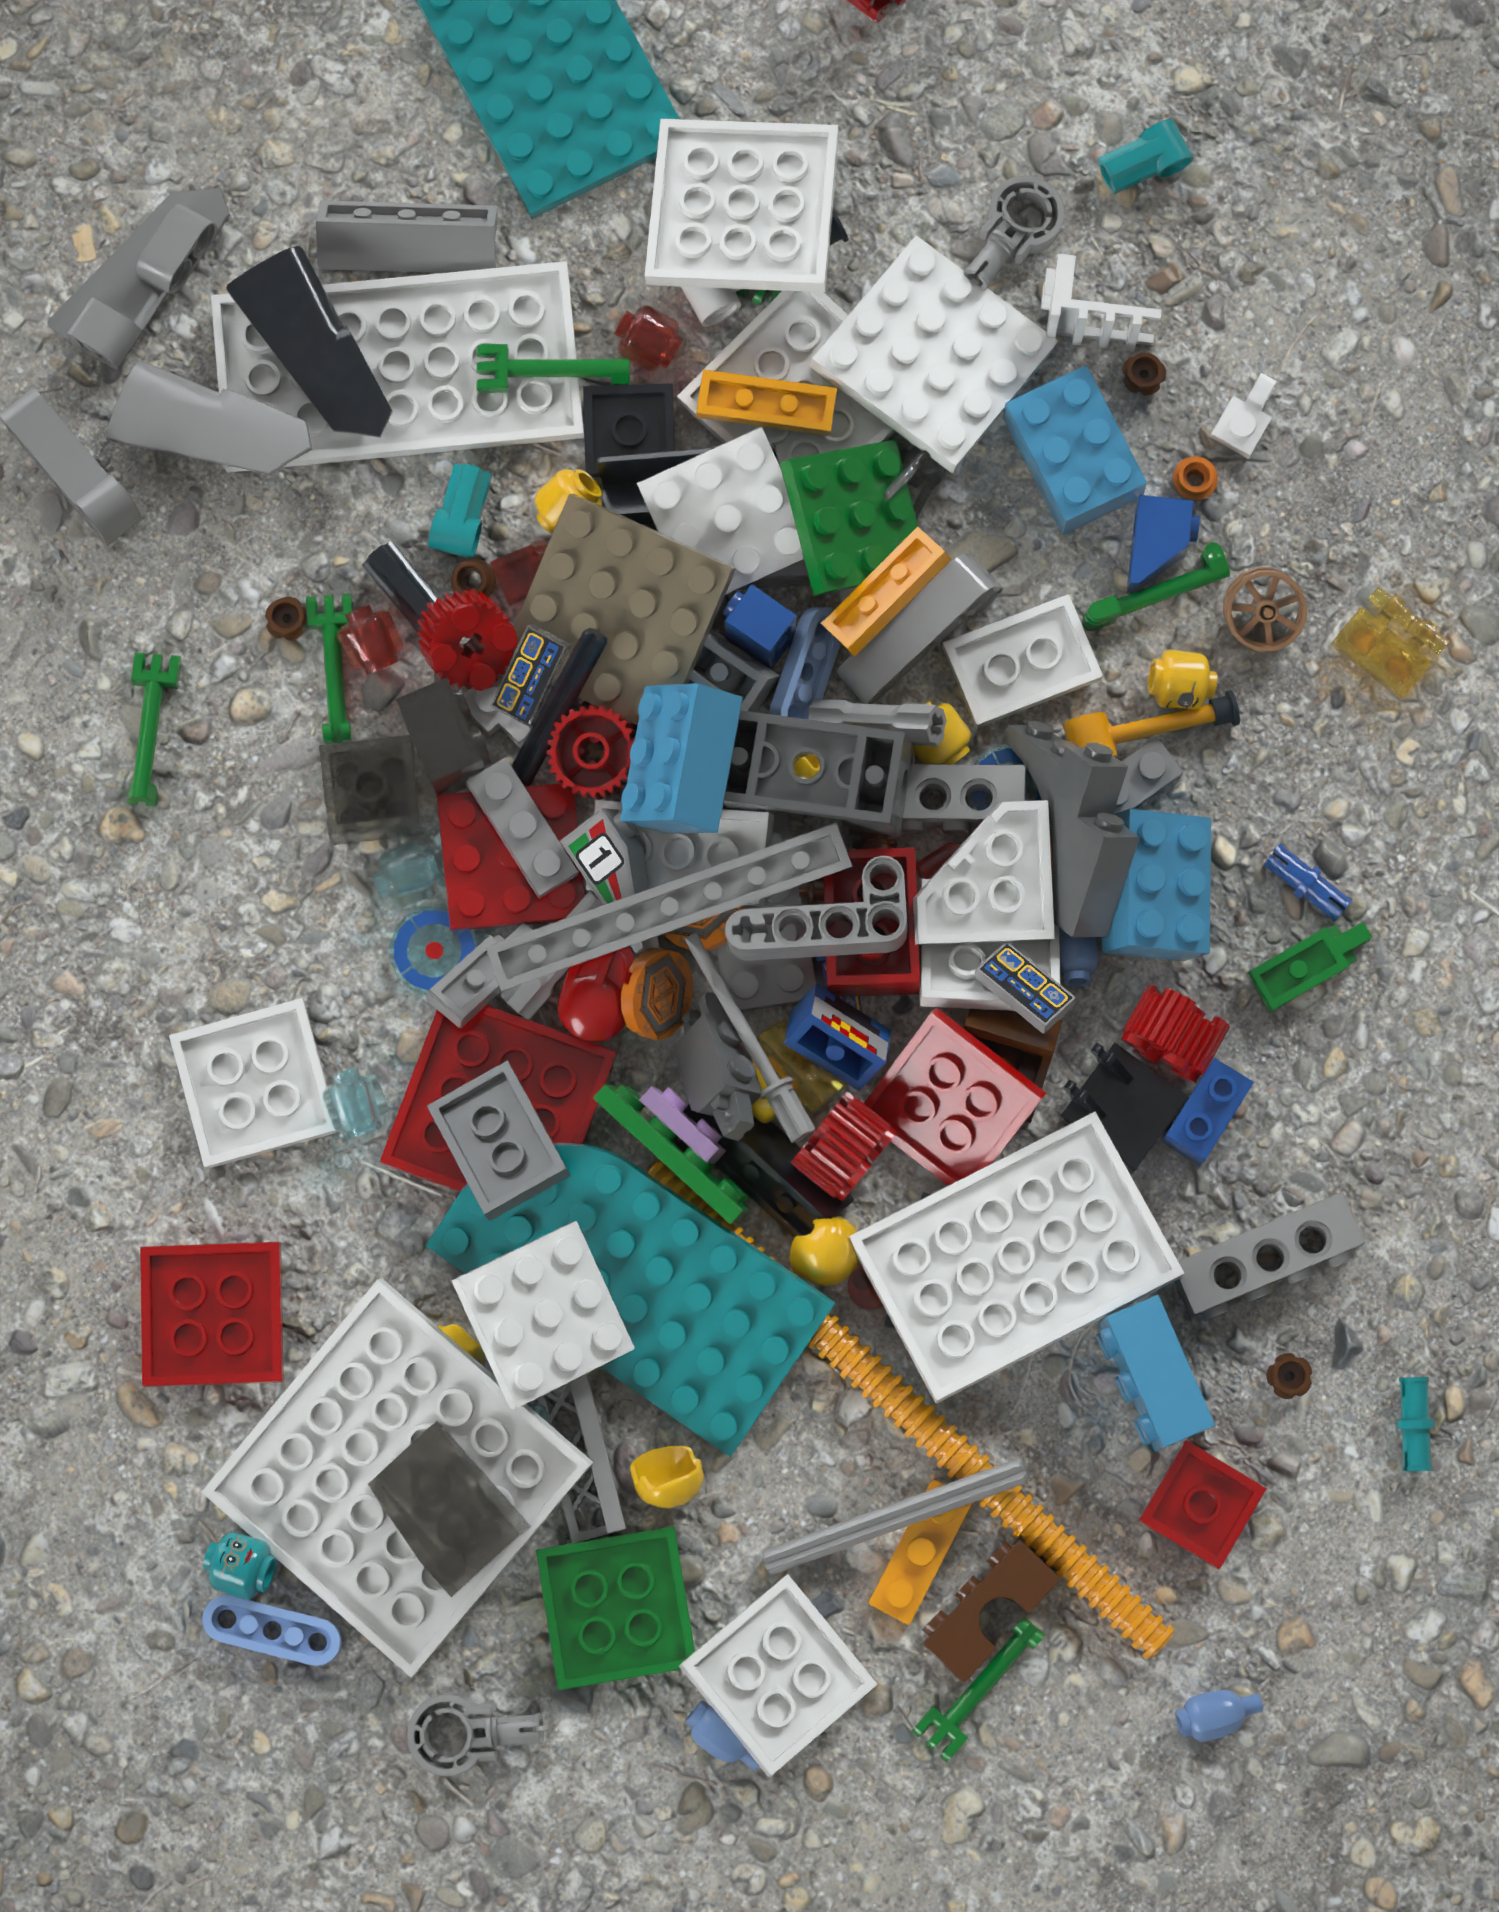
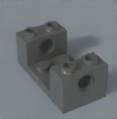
M740 710L722 809L766 812L768 809L847 820L855 831L900 837L914 746L905 732ZM808 755L817 757L820 761L818 773L810 779L799 778L795 772L799 759Z

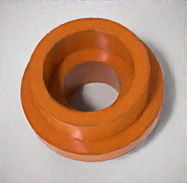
M1192 456L1178 463L1173 473L1172 482L1175 491L1182 498L1197 502L1205 500L1212 495L1218 483V474L1210 461L1203 457ZM1190 474H1198L1201 476L1203 483L1197 487L1191 486L1187 482L1186 477Z

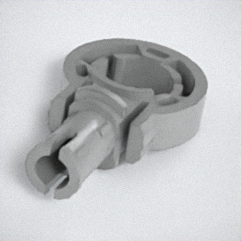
M1016 176L1003 182L992 196L987 210V222L979 231L980 239L985 242L989 237L988 242L970 266L964 270V276L972 280L973 278L976 279L979 275L978 286L986 290L992 279L1003 265L1011 260L1021 245L1023 246L1019 249L1014 259V263L1017 265H1021L1029 254L1039 253L1050 247L1057 239L1065 218L1064 203L1058 191L1045 180L1034 176ZM1015 192H1018V200H1030L1043 210L1046 220L1040 228H1025L1019 226L1010 218L1007 206L1013 203L1016 195ZM1053 211L1055 225L1053 229L1049 231L1047 229L1049 227L1051 221L1050 216Z
M458 1694L438 1695L423 1702L413 1713L407 1729L408 1747L415 1761L426 1771L440 1776H453L471 1770L480 1761H495L499 1757L498 1750L475 1752L474 1748L532 1743L543 1744L544 1730L527 1732L524 1730L525 1727L544 1726L541 1713H535V1715L473 1718V1714L496 1712L495 1704H477L473 1700ZM442 1702H449L450 1707L438 1709L436 1714L453 1713L460 1717L467 1729V1741L462 1752L454 1757H439L438 1761L454 1762L453 1768L435 1764L422 1750L424 1748L431 1758L438 1755L437 1750L433 1749L429 1737V1729L432 1722L436 1719L435 1715H429L423 1725L421 1722L425 1714L432 1707ZM458 1704L463 1706L466 1711L459 1709ZM478 1728H485L486 1737L478 1736ZM468 1756V1761L462 1764L461 1760Z

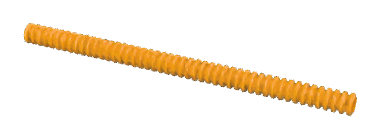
M658 1160L646 1172L753 1245L754 1239L751 1236L745 1238L742 1235L744 1229L740 1226L735 1228L729 1224L661 1160ZM759 1246L757 1248L761 1252H765V1249L762 1246ZM829 1314L808 1343V1346L811 1349L817 1347L820 1350L819 1356L822 1359L825 1357L831 1360L829 1366L833 1369L838 1367L842 1371L840 1376L843 1379L848 1376L852 1380L851 1386L854 1389L859 1386L863 1390L861 1395L865 1399L870 1396L874 1400L872 1406L875 1408L880 1406L884 1409L883 1416L885 1418L891 1416L895 1420L893 1425L896 1428L902 1426L906 1430L904 1435L907 1438L913 1436L917 1440L915 1445L918 1448L925 1447L928 1450L926 1452L927 1457L931 1458L934 1456L939 1461L936 1465L939 1468L945 1466L949 1470L947 1475L950 1478L956 1476L958 1479H962L998 1466V1464L992 1466L987 1462L990 1457L987 1454L981 1456L977 1452L979 1447L976 1444L971 1447L966 1442L968 1437L965 1434L960 1437L955 1432L957 1427L954 1424L951 1426L947 1425L944 1422L947 1417L943 1414L938 1416L934 1412L936 1407L933 1404L928 1407L923 1402L925 1397L922 1394L917 1397L913 1393L914 1387L911 1384L906 1387L902 1383L904 1377L900 1374L897 1377L891 1373L893 1370L891 1365L888 1364L885 1367L880 1363L882 1357L879 1354L874 1357L870 1353L872 1348L869 1345L863 1347L859 1343L861 1338L858 1335L852 1337L848 1333L850 1328L847 1325L840 1326L838 1324L840 1319L838 1316L834 1315L831 1317ZM1021 1486L981 1499L982 1501L979 1505L982 1508L988 1506L993 1510L990 1515L993 1518L999 1516L1003 1520L1001 1525L1004 1528L1010 1526L1014 1530L1012 1535L1015 1538L1021 1536L1025 1540L1023 1543L1028 1548L1030 1546L1036 1550L1034 1554L1038 1557L1042 1556L1049 1568L1053 1566L1057 1570L1055 1573L1060 1578L1064 1576L1068 1580L1066 1585L1069 1588L1075 1586L1079 1590L1077 1593L1078 1597L1083 1598L1085 1596L1089 1599L1088 1606L1091 1609L1096 1606L1100 1610L1099 1616L1102 1619L1107 1616L1111 1620L1109 1625L1113 1629L1118 1626L1122 1630L1120 1635L1124 1639L1130 1637L1133 1640L1131 1644L1133 1648L1137 1649L1140 1647L1144 1650L1142 1656L1145 1659L1153 1658L1171 1639L1175 1628L1172 1625L1166 1627L1161 1623L1164 1619L1161 1615L1155 1617L1151 1613L1153 1608L1149 1604L1144 1607L1140 1603L1142 1598L1138 1594L1133 1597L1129 1593L1131 1588L1127 1584L1121 1586L1118 1583L1120 1577L1116 1574L1113 1576L1108 1574L1109 1567L1106 1564L1100 1566L1096 1562L1098 1557L1095 1554L1089 1556L1085 1552L1087 1547L1084 1544L1078 1546L1074 1542L1076 1537L1073 1534L1068 1537L1063 1532L1066 1527L1062 1524L1059 1526L1054 1524L1053 1520L1055 1517L1052 1514L1046 1516L1042 1512L1044 1507L1041 1504L1035 1506L1031 1502L1033 1497L1030 1494L1024 1496L1020 1492L1022 1490Z

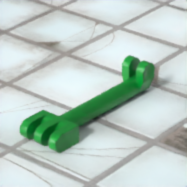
M508 344L477 345L478 357L495 358V361L477 363V374L494 375V379H479L476 381V390L478 392L508 393V377H611L612 385H630V358L509 359Z
M1215 542L1206 545L1200 556L1202 568L1117 599L1113 595L1092 603L1082 619L1083 628L1087 631L1101 629L1114 624L1118 617L1230 577V570L1222 547Z
M351 593L342 594L341 605L343 612H335L334 595H324L325 613L318 614L316 597H306L309 630L322 629L329 724H322L324 744L333 747L346 746L352 742L351 724L346 720L340 627L354 626Z
M135 652L131 681L133 686H145L133 781L129 784L127 803L128 805H138L139 802H144L146 806L156 807L158 790L151 783L162 694L163 688L178 689L181 656L171 655L169 671L163 672V654H153L151 669L144 670L146 665L145 653Z
M1025 1616L1011 1630L1014 1635L950 1709L943 1715L932 1706L911 1730L919 1737L926 1732L930 1724L936 1727L935 1733L925 1743L932 1750L946 1736L951 1743L942 1750L940 1755L946 1763L968 1739L958 1727L1029 1646L1034 1649L1045 1637V1634L1036 1628Z

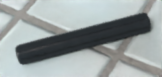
M588 628L582 632L511 765L524 787L532 784L547 756V750L551 749V746L547 743L554 738L550 734L551 731L556 730L554 723H561V716L569 715V710L573 708L607 644V637L596 629Z

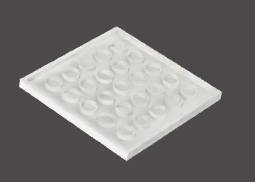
M380 1278L377 1279L206 1485L202 1493L251 1537L267 1542L271 1554L412 1678L591 1467L593 1462L527 1404L510 1410L496 1377L384 1279Z

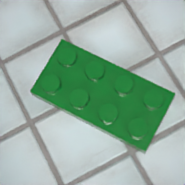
M605 1084L598 1091L593 1099L729 1224H740L752 1211L745 1204L749 1195L730 1178L728 1180L724 1178L720 1181L711 1172L716 1166L715 1164L707 1163L691 1147L685 1149L677 1141L679 1137L656 1115L653 1118L643 1110L645 1105L639 1100L641 1096L628 1085L625 1087L621 1084L618 1087Z

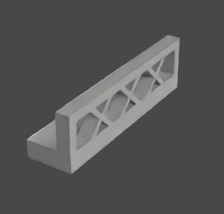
M586 1373L570 1381L560 1398L550 1392L536 1398L540 1416L552 1427V1422L562 1406L578 1415L581 1428L572 1444L576 1447L583 1436L587 1452L578 1447L576 1448L593 1462L591 1465L592 1474L583 1489L577 1485L572 1488L580 1493L575 1503L572 1505L570 1493L562 1500L572 1543L583 1542L627 1530L588 1374ZM571 1390L576 1408L565 1402ZM546 1397L557 1403L551 1414L549 1413ZM594 1481L599 1498L588 1492ZM584 1497L601 1506L605 1526L579 1532L575 1512Z

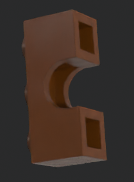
M1018 1540L1012 1547L1004 1541L986 1561L992 1569L980 1581L973 1575L954 1595L960 1603L947 1616L940 1610L922 1629L928 1636L922 1645L962 1683H965L997 1649L983 1635L979 1626L980 1612L985 1604L992 1599L1004 1598L1015 1603L1025 1614H1029L1061 1580L1021 1540Z

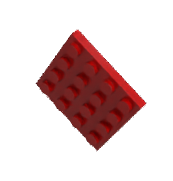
M488 1005L480 1010L461 1029L440 1011L436 1010L379 1162L388 1167L461 1192L468 1183L427 1105L507 1060L552 1142L584 1144L599 1105L593 1097L607 1083L617 1057V1052Z

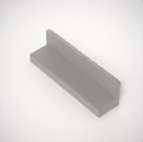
M320 200L316 217L317 266L320 269L429 273L496 268L495 238L498 224V206Z

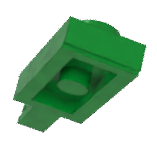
M1364 922L1344 933H1341L1337 925L1329 929L1325 927L1248 971L1246 976L1270 1014L1347 970L1351 964L1357 961L1353 951L1368 943L1373 937Z

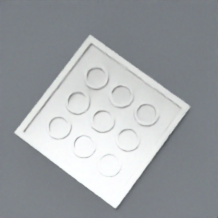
M661 119L645 267L646 285L826 292L839 141L838 125Z
M916 235L812 357L809 367L949 472L953 473L1003 413L1006 402L1013 400L1054 351L1058 340L1054 337H1048L1046 331L988 288L984 290L979 287V282L976 279L970 280L965 277L964 270Z
M782 291L704 370L837 388L810 368L809 364L812 357L846 319L848 314L824 292ZM702 372L677 396V401L723 444L760 428V426L697 418L696 411ZM837 388L830 436L762 427L768 442L776 445L780 462L796 457L885 442L896 432L839 388Z

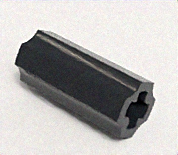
M391 540L374 550L362 566L418 633V631H421V626L417 623V620L424 617L421 611H427L429 608L426 604L428 602L433 604L439 596Z

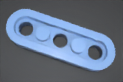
M812 607L802 614L770 706L769 714L808 719L809 706L815 699L823 698L841 645L821 624L834 609L829 607Z
M222 1595L214 1598L207 1604L202 1616V1623L206 1633L218 1642L312 1666H322L332 1662L338 1656L342 1646V1638L338 1628L328 1620L251 1600H244L235 1596ZM226 1610H231L236 1615V1623L231 1628H224L220 1623V1616ZM275 1621L281 1626V1635L275 1640H270L265 1634V1628L268 1623ZM316 1633H322L327 1639L326 1647L319 1652L313 1650L310 1645L311 1637Z

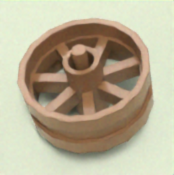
M1255 567L1241 573L1229 585L1223 599V616L1231 633L1244 646L1256 651H1276L1290 645L1301 634L1307 620V601L1302 589L1287 573L1273 567ZM1262 576L1271 577L1266 594L1260 595L1250 580ZM1280 579L1289 584L1295 592L1273 601ZM1243 585L1247 587L1254 598L1251 604L1233 603L1236 593ZM1298 601V613L1295 622L1279 613V608ZM1232 611L1253 612L1254 615L1238 630L1233 621ZM1277 620L1290 628L1282 637L1273 640L1272 622ZM1259 621L1263 623L1265 642L1254 641L1245 637Z

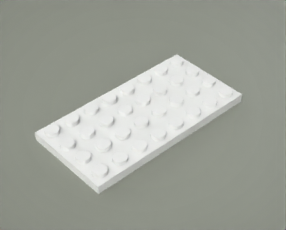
M567 261L322 285L343 326L347 325L392 409V415L381 438L334 432L229 294L211 295L219 393L223 389L234 391L304 420L308 424L312 450L284 467L584 438L578 377H508V393H483L476 390L477 380L494 379V375H479L476 373L478 362L495 361V358H481L477 356V345L508 344L509 359H577ZM225 465L227 473L249 471Z

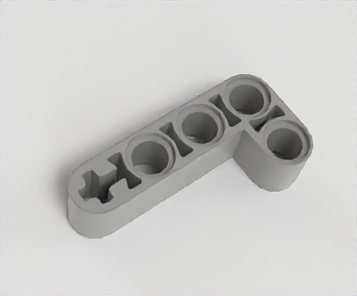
M31 387L0 412V419L105 545H110L142 519L136 504L111 474L108 475L34 387Z
M968 553L960 554L946 565L855 657L851 655L839 667L836 674L863 704L875 703L968 615H977L990 605L1003 591V587L974 555Z
M879 856L870 860L864 867L862 875L864 902L753 908L736 911L729 917L725 926L729 950L737 958L748 961L896 951L904 944L908 932L903 868L897 860L889 856ZM881 873H888L897 880L895 885L888 890L874 888L871 881L876 875ZM883 918H891L899 924L897 931L888 936L878 934L873 927L877 921ZM839 920L846 921L853 927L848 936L840 939L830 936L827 932L828 927L833 922ZM788 924H800L806 929V933L797 941H788L781 936V931ZM766 925H772L774 942H768ZM751 927L753 932L751 942L743 943L741 939L743 928Z

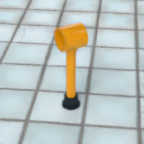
M1228 690L1225 692V696L1210 699L1208 705H1203L1198 710H1182L1117 726H1111L1107 713L1096 712L1063 723V729L1067 741L1079 747H1086L1087 743L1102 744L1113 751L1112 756L1118 758L1116 744L1213 722L1215 726L1230 722L1233 726H1238L1240 724V714L1236 697L1232 690Z

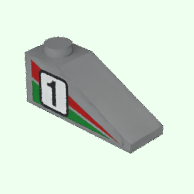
M601 808L560 841L603 905L649 889L644 848L636 837L638 828L636 825L620 821L622 811L619 812L618 809ZM656 936L630 946L635 953H643L655 947L659 948L658 938Z

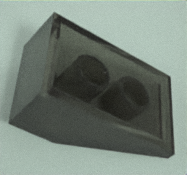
M435 1421L368 1483V1486L417 1559L450 1597L464 1589L531 1527L438 1421Z

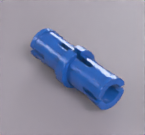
M1280 843L1274 850L1273 855L1287 866L1272 855L1269 856L1263 866L1295 889L1293 894L1301 899L1304 896L1335 922L1343 912L1341 909L1345 910L1353 899L1347 897L1320 876L1322 871L1318 867L1310 868L1285 848V845ZM1329 899L1332 900L1335 904H1337L1341 909H1339L1332 902H1330Z

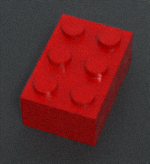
M915 847L848 849L847 853L852 867L823 877L824 904L864 902L862 882L864 867L875 857L889 856L897 860L903 868L908 932L904 944L896 951L826 956L827 990L838 997L917 995L920 989L919 945H915L913 898L917 895ZM881 873L873 878L871 884L878 890H888L895 885L897 880L888 873ZM883 918L876 922L873 929L880 935L888 936L897 931L899 924L891 918ZM839 920L833 922L828 927L827 932L830 936L840 939L848 936L853 927L846 921Z

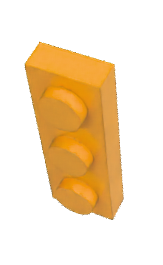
M703 369L696 417L830 436L837 388Z
M917 527L821 624L855 657L952 559L926 533Z
M932 1478L926 1491L943 1486L944 1484ZM972 1503L907 1526L868 1605L910 1626Z

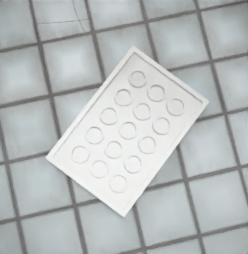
M1096 1112L849 1236L861 1265L936 1404L1163 1288L1185 1274Z

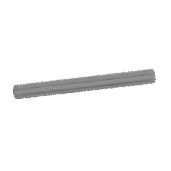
M1014 1459L766 1549L762 1553L763 1562L769 1574L774 1575L1023 1485L1029 1480L1027 1469L1021 1459Z

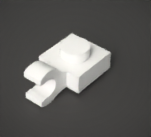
M1261 373L1245 402L1233 396L1212 431L1210 438L1250 459L1272 420V417L1262 412V409L1272 394L1277 381Z
M499 677L498 681H495L491 688L478 691L472 687L471 690H468L458 699L460 706L489 736L501 728L519 749L522 747L531 729L525 722L493 706L503 684ZM513 692L510 693L512 701L506 702L508 709L512 707L516 698Z

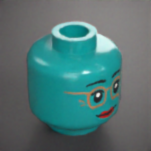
M230 1532L225 1534L218 1544L212 1542L205 1553L203 1569L209 1571V1583L214 1590L249 1600L259 1592L265 1593L268 1590L274 1577L277 1559L271 1556L270 1547L267 1542L238 1532Z

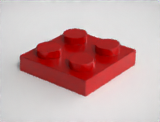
M1185 1440L1139 1517L1138 1522L1219 1570L1267 1488L1188 1440Z

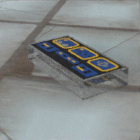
M534 624L527 625L490 706L528 727L533 726L569 652L571 644Z

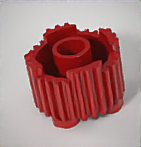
M472 588L469 592L463 590L462 594L456 590L453 596H449L446 593L444 594V600L437 598L433 604L428 602L426 605L429 609L421 611V614L424 616L423 619L417 620V623L421 626V631H418L417 634L421 638L418 641V645L422 648L420 652L424 656L425 661L440 679L445 680L450 686L454 684L458 689H461L464 685L467 690H471V687L478 691L491 688L495 681H498L497 675L499 673L502 675L506 673L504 667L511 666L509 658L515 657L512 649L517 648L518 638L514 626L509 622L510 619L490 597H487L483 592L477 593ZM463 637L470 638L466 643H460Z
M590 705L589 709L582 706L578 712L573 709L569 710V716L562 715V722H555L556 730L550 733L554 737L553 740H549L547 743L551 746V749L547 750V754L552 757L548 760V764L553 766L550 772L557 775L555 780L562 783L563 788L579 796L600 800L611 798V793L619 795L620 788L625 789L631 763L630 750L636 737V730L633 729L634 725L628 722L626 717L618 714V712L612 709L608 710L603 706L598 708ZM590 743L598 746L604 745L605 751L602 752L604 756L599 762L594 760L588 762L586 760V756L590 754L586 748Z
M1148 984L1122 1030L1123 1036L1121 1040L1134 1048L1132 1052L1142 1059L1155 1065L1161 1059L1173 1067L1171 1071L1190 1083L1196 1084L1198 1078L1205 1074L1230 1026L1225 1020L1216 1015L1212 1022L1205 1019L1206 1013L1195 1006L1196 1002L1189 997L1170 988H1165L1162 994L1155 985Z
M846 1092L794 1157L791 1164L830 1196L836 1197L843 1202L897 1132L890 1127L891 1125L859 1099Z

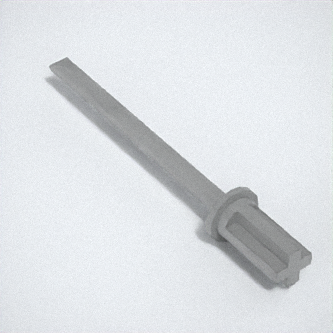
M694 933L684 938L768 1086L761 1092V1099L768 1100L791 1142H798L804 1139L807 1135L813 1133L816 1128L791 1086L794 1082L793 1078L789 1076L781 1080L779 1079L698 934Z

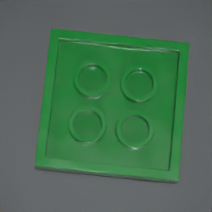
M896 440L796 457L780 462L814 596L858 587L918 527Z
M675 1526L536 1550L558 1690L681 1670L679 1665L695 1652Z

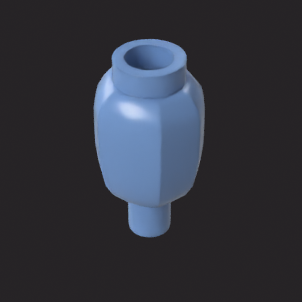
M1059 928L1060 974L1064 976V984L1071 987L1089 985L1091 983V975L1098 967L1097 937H1071Z
M1217 1690L1189 1698L1184 1708L1175 1710V1718L1182 1738L1192 1736L1201 1742L1210 1741L1237 1731L1243 1725L1245 1716L1263 1712V1705L1258 1693L1240 1698L1239 1695L1232 1691Z
M701 1700L685 1720V1723L692 1728L691 1736L695 1743L721 1761L731 1763L741 1760L752 1770L756 1771L759 1765L711 1705Z

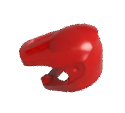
M625 947L569 968L558 999V1013L562 1024L572 1035L584 1041L600 1042L614 1038L624 1029L626 1023L621 1011V991L624 983L629 984L633 974L628 972L634 961L632 949Z

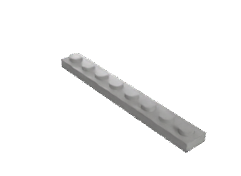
M834 823L485 948L500 990L504 991L852 867L838 825Z

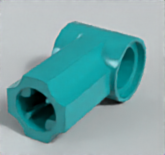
M1165 119L1144 130L1139 135V139L1098 157L1097 163L1101 176L1107 188L1114 195L1156 175L1159 178L1174 175L1192 163L1194 158L1174 119Z
M465 463L454 464L442 508L437 509L432 521L428 548L466 558L474 557L482 530V520L480 518L492 479L491 473L482 470L480 467Z

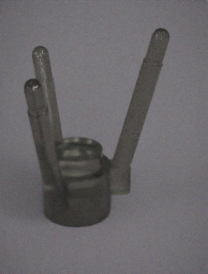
M914 445L910 450L904 448L899 453L904 471L886 489L883 497L886 500L890 499L906 483L915 488L922 484L923 488L913 505L916 519H918L931 492L942 481L937 473L943 466L933 460L926 450L921 451Z

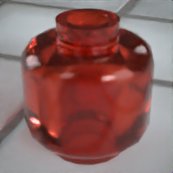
M650 305L639 307L634 314L626 310L613 333L620 337L617 346L618 354L623 358H630V362L649 372L655 371L659 366L666 369L683 341V337L678 335V322Z
M370 604L345 614L348 623L340 627L337 632V638L351 668L355 670L364 669L366 675L399 661L397 654L403 649L404 644L389 611L381 609L373 612Z

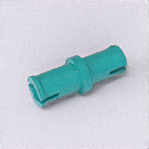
M1400 1377L1401 1420H1397V1429H1402V1471H1433V1466H1431L1430 1428L1435 1427L1434 1419H1429V1377Z

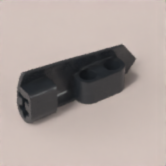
M294 246L285 249L247 270L227 284L228 294L334 432L381 438L392 415V409L347 325L343 326L301 246Z

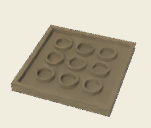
M569 494L514 625L518 642L517 648L512 649V652L516 656L528 628L563 646L562 653L547 682L554 686L582 632L588 628L598 630L607 637V644L578 698L597 707L603 706L608 710L612 709L626 717L627 721L638 725V707L643 697L645 686L688 684L736 571V567L583 497ZM535 640L527 644L529 653L537 650ZM509 658V662L511 663V665L514 658Z

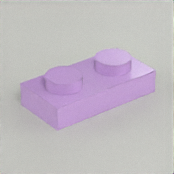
M651 1086L639 1099L707 1163L715 1164L726 1152L717 1143L722 1138V1135L703 1118L698 1123L693 1121L684 1112L689 1105L671 1088L668 1087L662 1092L660 1089Z

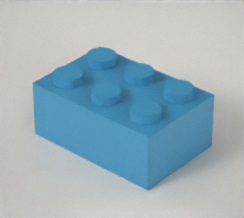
M1087 365L1006 402L1003 420L1062 535L1138 500L1139 495H1144L1147 481Z
M699 683L645 686L644 694L638 707L639 721L636 737L630 750L631 763L627 785L621 798L622 812L620 821L662 833H718L742 696Z
M1127 809L1113 814L1124 821V826L1140 838L1108 937H1102V953L1186 961L1210 954L1211 818L1139 809Z
M1159 1295L1108 1315L1099 1324L1101 1327L1100 1333L1096 1334L1099 1346L1106 1360L1114 1357L1120 1371L1119 1376L1115 1377V1382L1124 1402L1133 1401L1139 1417L1133 1420L1144 1446L1151 1444L1154 1452H1157L1215 1426Z

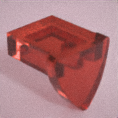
M537 539L530 542V545L490 561L508 606L526 599L548 546L544 540Z

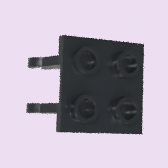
M1115 1042L1108 1052L1103 1049L1104 1046L1095 1043L1090 1051L1097 1058L1098 1066L1081 1089L1072 1080H1068L1064 1085L1063 1089L1069 1093L1071 1102L1060 1117L1072 1124L1096 1112L1123 1163L1135 1171L1189 1096Z

